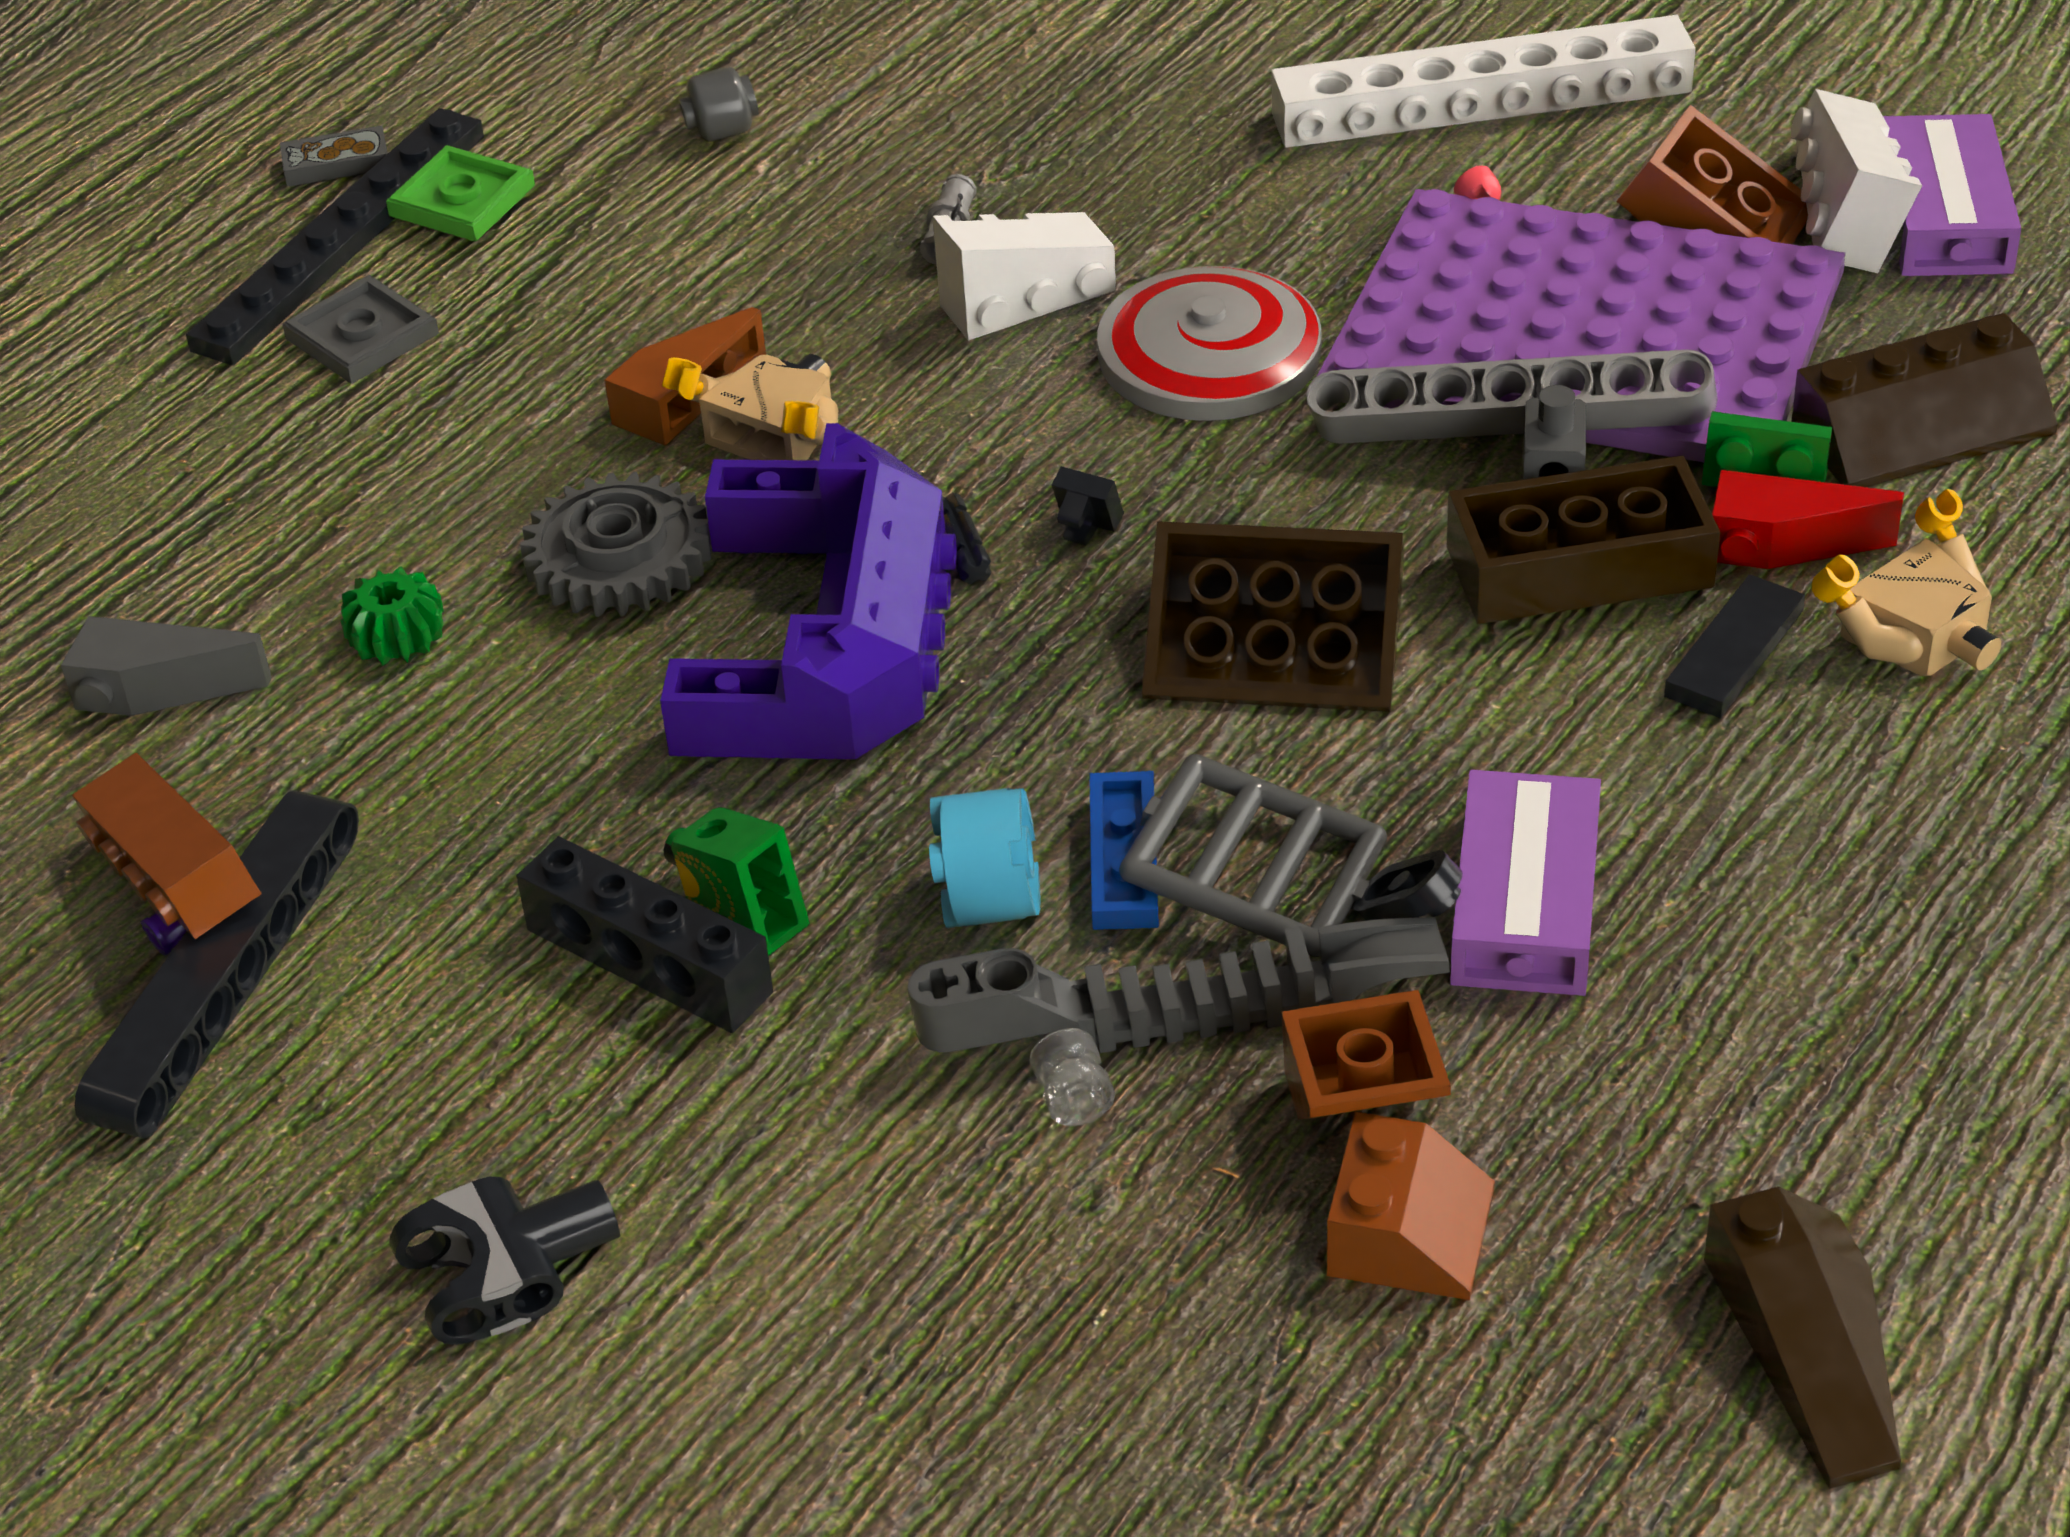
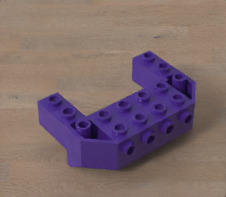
M826 423L819 460L713 459L705 494L713 552H738L742 554L827 553L817 612L816 614H790L782 660L669 658L660 699L669 756L857 759L923 719L928 692H938L939 657L938 655H933L934 650L943 651L945 646L944 614H939L940 610H949L951 603L950 573H945V570H955L957 559L956 535L946 534L942 490L888 451L838 423Z

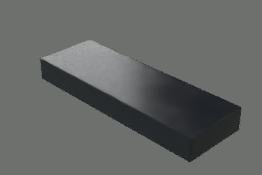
M1749 574L1666 679L1664 697L1722 718L1803 612L1805 594Z

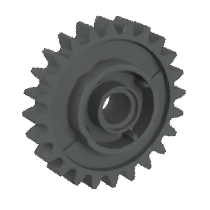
M633 472L626 481H618L614 473H609L605 483L597 484L589 477L585 478V488L582 490H576L566 485L563 487L565 498L546 497L544 499L546 511H532L530 513L532 525L523 526L522 528L524 541L520 542L523 564L528 582H535L537 594L544 595L550 593L552 605L554 606L570 600L572 613H578L586 606L591 605L594 607L596 617H600L608 607H615L620 616H625L631 604H637L644 611L650 610V599L657 597L665 602L672 601L670 589L677 588L688 591L690 589L689 576H703L702 562L709 561L712 558L710 545L712 544L705 505H697L694 492L681 494L679 482L662 487L659 475H655L647 482H639L637 472Z

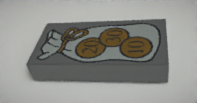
M382 125L280 142L283 171L287 186L366 174L388 154Z

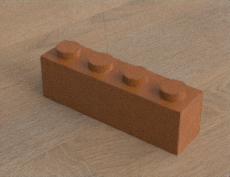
M137 752L72 794V797L85 815L76 821V824L86 840L97 853L102 852L108 863L120 877L125 876L142 901L148 900L167 927L178 921L194 939H197L262 894L233 846Z

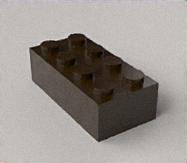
M1684 455L1448 491L1446 547L1477 624L1715 588L1720 530Z

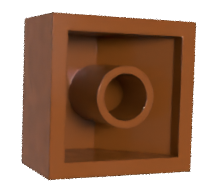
M1419 990L1281 1012L1284 1071L1298 1120L1451 1095V1084Z
M1355 1112L1327 1219V1276L1470 1300L1494 1194L1495 1181L1427 1123Z

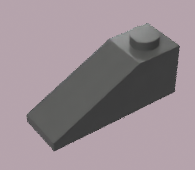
M93 616L87 617L61 664L75 710L130 716L267 687L272 679L260 633Z

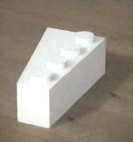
M1815 89L1807 107H1800L1797 110L1791 127V138L1796 140L1798 150L1796 169L1801 171L1803 181L1801 200L1806 202L1808 211L1807 234L1812 236L1813 245L1823 247L1826 250L1845 252L1844 266L1878 274L1922 184L1918 178L1909 176L1912 166L1908 159L1897 157L1900 145L1896 139L1888 137L1890 128L1875 103Z

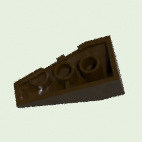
M1779 1186L1711 1204L1704 1261L1828 1488H1835L1900 1469L1901 1455L1871 1269L1839 1214Z

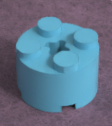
M1003 788L931 797L930 814L935 836H941V842L930 843L929 857L934 883L946 882L947 889L941 890V906L945 927L953 928L1020 920L1028 916L1039 915L1041 904L1038 862H1034L1031 842L1036 840L1029 801L1024 788Z

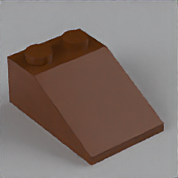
M1692 105L1687 107L1656 145L1616 201L1639 221H1653L1664 226L1691 230L1707 229L1717 234L1744 238L1762 237L1771 242L1793 244L1807 223L1808 218L1806 202L1801 200L1800 188Z

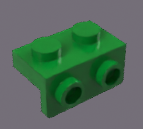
M1712 411L1708 426L1701 485L1718 488L1721 470L1825 482L1832 427Z

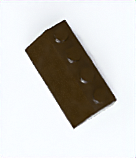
M2005 312L1797 369L1791 422L1832 427L1827 462L1828 470L1840 484L1860 487L1873 486L2056 434L2058 425L2035 344Z

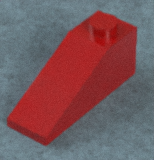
M1721 470L1712 513L1720 530L1717 563L1772 569L1833 558L1838 555H1849L1897 546L1904 492Z

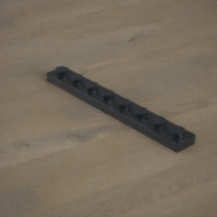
M438 108L186 333L190 352L234 366L395 219L388 214L386 200L446 145L470 151L484 138L481 120L452 110Z

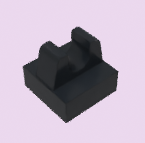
M1061 466L1051 486L1059 507L1058 523L1067 525L1063 534L1064 540L1086 546L1098 527L1115 532L1124 515L1115 481Z

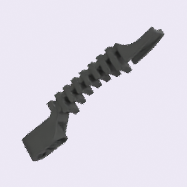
M1394 918L1319 927L1321 960L1310 962L1302 928L1299 926L1284 929L1287 954L1286 966L1275 967L1269 941L1267 940L1252 943L1254 970L1240 972L1236 951L1219 954L1221 975L1207 977L1203 959L1186 962L1188 980L1173 982L1168 963L1152 966L1155 985L1140 987L1136 967L1133 965L1119 968L1121 990L1107 992L1101 964L1085 966L1086 978L1069 981L1068 978L1037 965L1033 957L1027 952L1015 948H1004L924 964L915 970L909 978L908 994L917 1038L929 1050L953 1052L1053 1033L1062 1037L1065 1054L1068 1056L1083 1053L1081 1038L1097 1044L1100 1053L1117 1050L1116 1043L1132 1041L1133 1048L1150 1045L1149 1038L1166 1036L1167 1043L1184 1040L1183 1033L1199 1031L1200 1038L1216 1036L1217 1028L1232 1026L1234 1033L1251 1030L1250 1023L1266 1021L1267 1028L1282 1026V1011L1350 1001L1364 991L1392 980L1449 973V960L1435 918Z

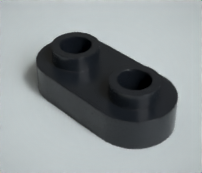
M1436 850L1394 863L1381 870L1369 880L1370 882L1362 898L1354 902V909L1365 921L1418 918L1426 914L1436 917L1448 910L1460 896L1461 889L1458 885L1462 879V870L1443 850Z

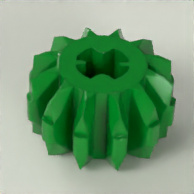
M402 566L398 567L393 573L383 574L377 569L375 577L371 579H355L354 590H349L342 594V619L340 623L345 639H348L349 647L357 650L361 660L377 657L382 666L386 665L393 658H402L408 663L410 654L414 652L430 653L431 642L443 637L442 627L444 623L442 612H444L442 598L440 593H437L435 584L427 582L423 572L407 575Z

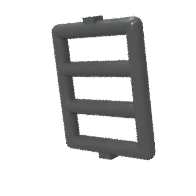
M1192 754L1185 758L1161 799L1152 796L1143 810L1140 823L1143 828L1121 862L1119 873L1122 879L1128 883L1285 946L1284 929L1301 926L1308 955L1320 957L1318 928L1343 924L1350 909L1355 910L1354 902L1362 898L1370 882L1366 879L1386 844L1387 833L1378 824L1202 755ZM1200 783H1203L1236 797L1187 878L1152 864L1198 786ZM1261 806L1292 818L1295 822L1253 896L1247 902L1217 890L1213 886ZM1319 830L1353 842L1355 846L1312 925L1307 926L1274 911Z

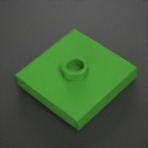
M446 145L386 200L388 214L397 219L476 242L535 186L533 170Z

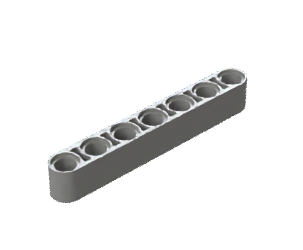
M1695 350L1332 370L1315 377L1308 386L1306 394L1308 406L1319 434L1329 442L1340 444L1524 434L1526 401L1531 398H1539L1540 391L1551 385H1563L1570 389L1581 391L1575 399H1581L1586 403V430L1696 424L1711 416L1712 411L1716 409L1718 400L1712 362L1706 355ZM1686 383L1701 385L1694 391L1683 392L1677 390L1678 387ZM1628 386L1641 388L1631 395H1620L1617 393ZM1506 394H1522L1521 397H1519L1515 401H1500V399ZM1449 397H1463L1461 401L1453 405L1441 404ZM1392 400H1405L1404 403L1398 407L1391 409L1383 408L1388 402ZM1340 402L1347 403V405L1339 411H1326L1333 404Z

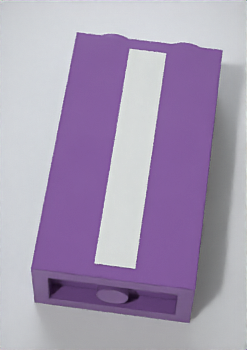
M1992 114L1883 116L1890 128L1888 137L1896 139L1900 145L1897 157L1908 159L1912 166L1909 176L1918 178L1922 184L1903 223L1904 228L1899 258L1901 275L2014 274L2021 225Z
M1470 770L1459 867L1463 875L1458 885L1461 893L1456 900L1450 985L1586 996L1601 779Z

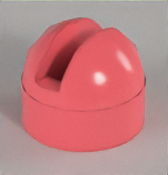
M1475 166L1467 170L1458 178L1454 185L1455 195L1466 196L1470 199L1482 197L1501 199L1500 183L1487 166Z

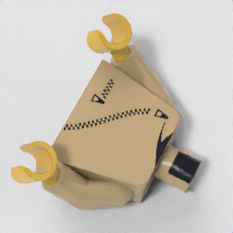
M815 354L805 355L797 364L770 355H759L736 372L718 378L701 374L702 367L692 361L681 358H669L662 387L678 390L681 397L700 403L705 444L750 460H807L817 445L822 446L826 423H838V407L831 399L829 379L831 378V371L827 363Z
M1946 489L1937 496V509L1933 500L1927 497L1918 506L1915 514L1916 524L1926 533L1936 534L1939 540L1938 543L1935 544L1925 538L1859 582L1858 567L1853 560L1845 555L1836 556L1814 576L1812 580L1814 596L1826 603L1836 602L1839 606L1835 613L1842 622L1840 636L1857 645L1861 653L1869 659L1895 663L1920 676H1931L1956 658L1962 659L1977 670H1984L1993 663L2000 652V638L1986 630L1992 596L1980 575L1964 534L1956 535L1952 525L1960 517L1963 504L1961 498L1951 489Z

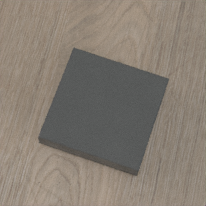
M367 275L282 324L285 337L289 342L351 384L439 334L435 317L371 275Z

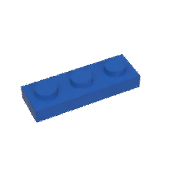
M1154 771L1089 773L1093 930L1159 928L1158 894L1124 881L1119 873L1121 862L1143 828L1140 825L1143 810L1151 797L1155 796ZM1157 856L1155 857L1152 864L1157 865Z

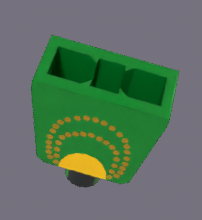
M718 807L710 810L689 827L674 830L665 841L664 857L667 862L677 866L686 898L765 936L768 956L810 924L784 827L724 807Z

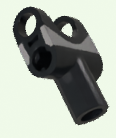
M489 1176L447 1191L408 1212L393 1227L389 1245L399 1264L408 1269H422L430 1266L432 1269L445 1266H456L466 1269L460 1276L449 1282L450 1286L439 1291L429 1301L425 1309V1320L435 1339L445 1344L458 1345L507 1332L549 1313L558 1305L564 1292V1285L553 1264L619 1238L620 1230L610 1200L599 1180H593L523 1208L508 1180L502 1177ZM435 1230L430 1238L423 1243L407 1247L415 1236L422 1232ZM471 1308L466 1316L458 1320L444 1321L454 1311Z

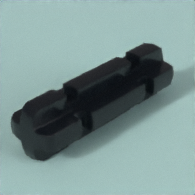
M952 492L948 496L943 497L946 534L956 535L957 572L961 580L967 584H973L977 580L986 581L992 573L989 567L991 560L986 549L982 546L983 542L970 514L966 511L967 507L963 498L959 494Z

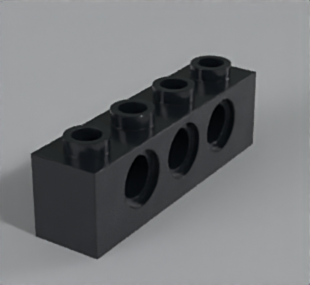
M560 836L552 841L516 875L528 931L732 1034L773 993L765 936Z

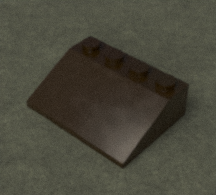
M1157 521L1142 698L1391 712L1403 581V533Z

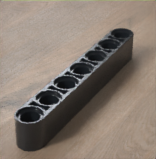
M297 790L289 791L281 799L240 856L241 861L262 894L197 939H194L186 931L80 1080L74 1105L76 1116L80 1122L143 1139L151 1137L157 1131L350 852L355 842L359 825L358 811L355 805Z

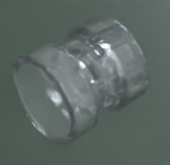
M1076 1028L1061 1029L1048 1034L1032 1049L1029 1061L1037 1083L1044 1088L1043 1097L1050 1116L1058 1124L1080 1126L1093 1122L1104 1115L1113 1105L1115 1091L1107 1071L1100 1066L1101 1057L1093 1037L1088 1032Z

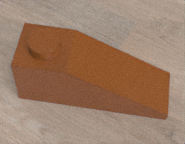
M750 307L639 349L604 380L612 425L666 446L701 414L700 403L681 397L678 390L662 387L669 358H681L692 361L702 367L701 374L712 378L736 372L757 356L766 355L761 310Z

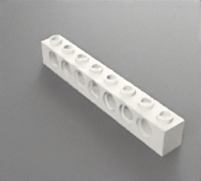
M1671 15L1271 69L1272 115L1285 148L1691 93L1696 48L1679 16Z

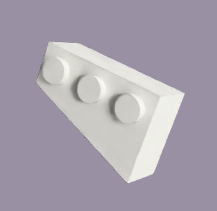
M1085 212L1024 214L1023 219L999 220L994 214L979 215L978 220L952 221L948 215L933 216L940 306L968 341L1116 291L1114 245Z

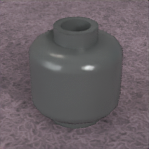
M723 67L691 77L687 82L688 97L679 99L687 129L697 127L701 137L708 142L747 132L751 127L752 117L759 115L756 97L748 75L740 76L732 67Z

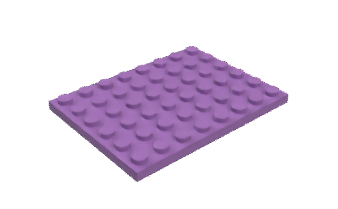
M1416 189L1317 376L1332 370L1695 350L1706 355L1712 362L1718 398L1715 412L1787 421L1794 402L1797 369L1808 366L1844 272L1845 252L1826 250L1816 245L1798 246L1771 242L1762 237L1744 238L1717 234L1707 229L1691 230L1670 227L1653 221L1637 222L1610 218L1599 213L1583 214L1556 210L1546 205L1529 206L1502 202L1492 197L1470 199L1462 195L1448 194L1438 189ZM1686 383L1678 387L1677 390L1683 392L1694 391L1701 385ZM1628 386L1617 393L1620 395H1631L1641 388ZM1572 389L1575 393V396L1581 393L1580 390ZM1506 394L1500 399V401H1515L1516 399L1521 397L1522 394ZM1449 397L1441 404L1453 405L1461 401L1463 397ZM1392 400L1388 402L1383 408L1391 409L1398 407L1401 404H1403L1405 400ZM1710 417L1700 423L1691 425L1586 430V443L1668 457L1684 455L1686 460L1704 462Z

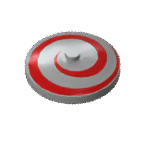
M1189 267L1147 278L1125 290L1108 306L1102 315L1097 330L1099 366L1110 386L1122 397L1145 410L1186 420L1214 421L1234 419L1273 408L1290 399L1306 386L1317 371L1321 358V323L1315 308L1309 300L1298 290L1277 278L1257 271L1236 267Z

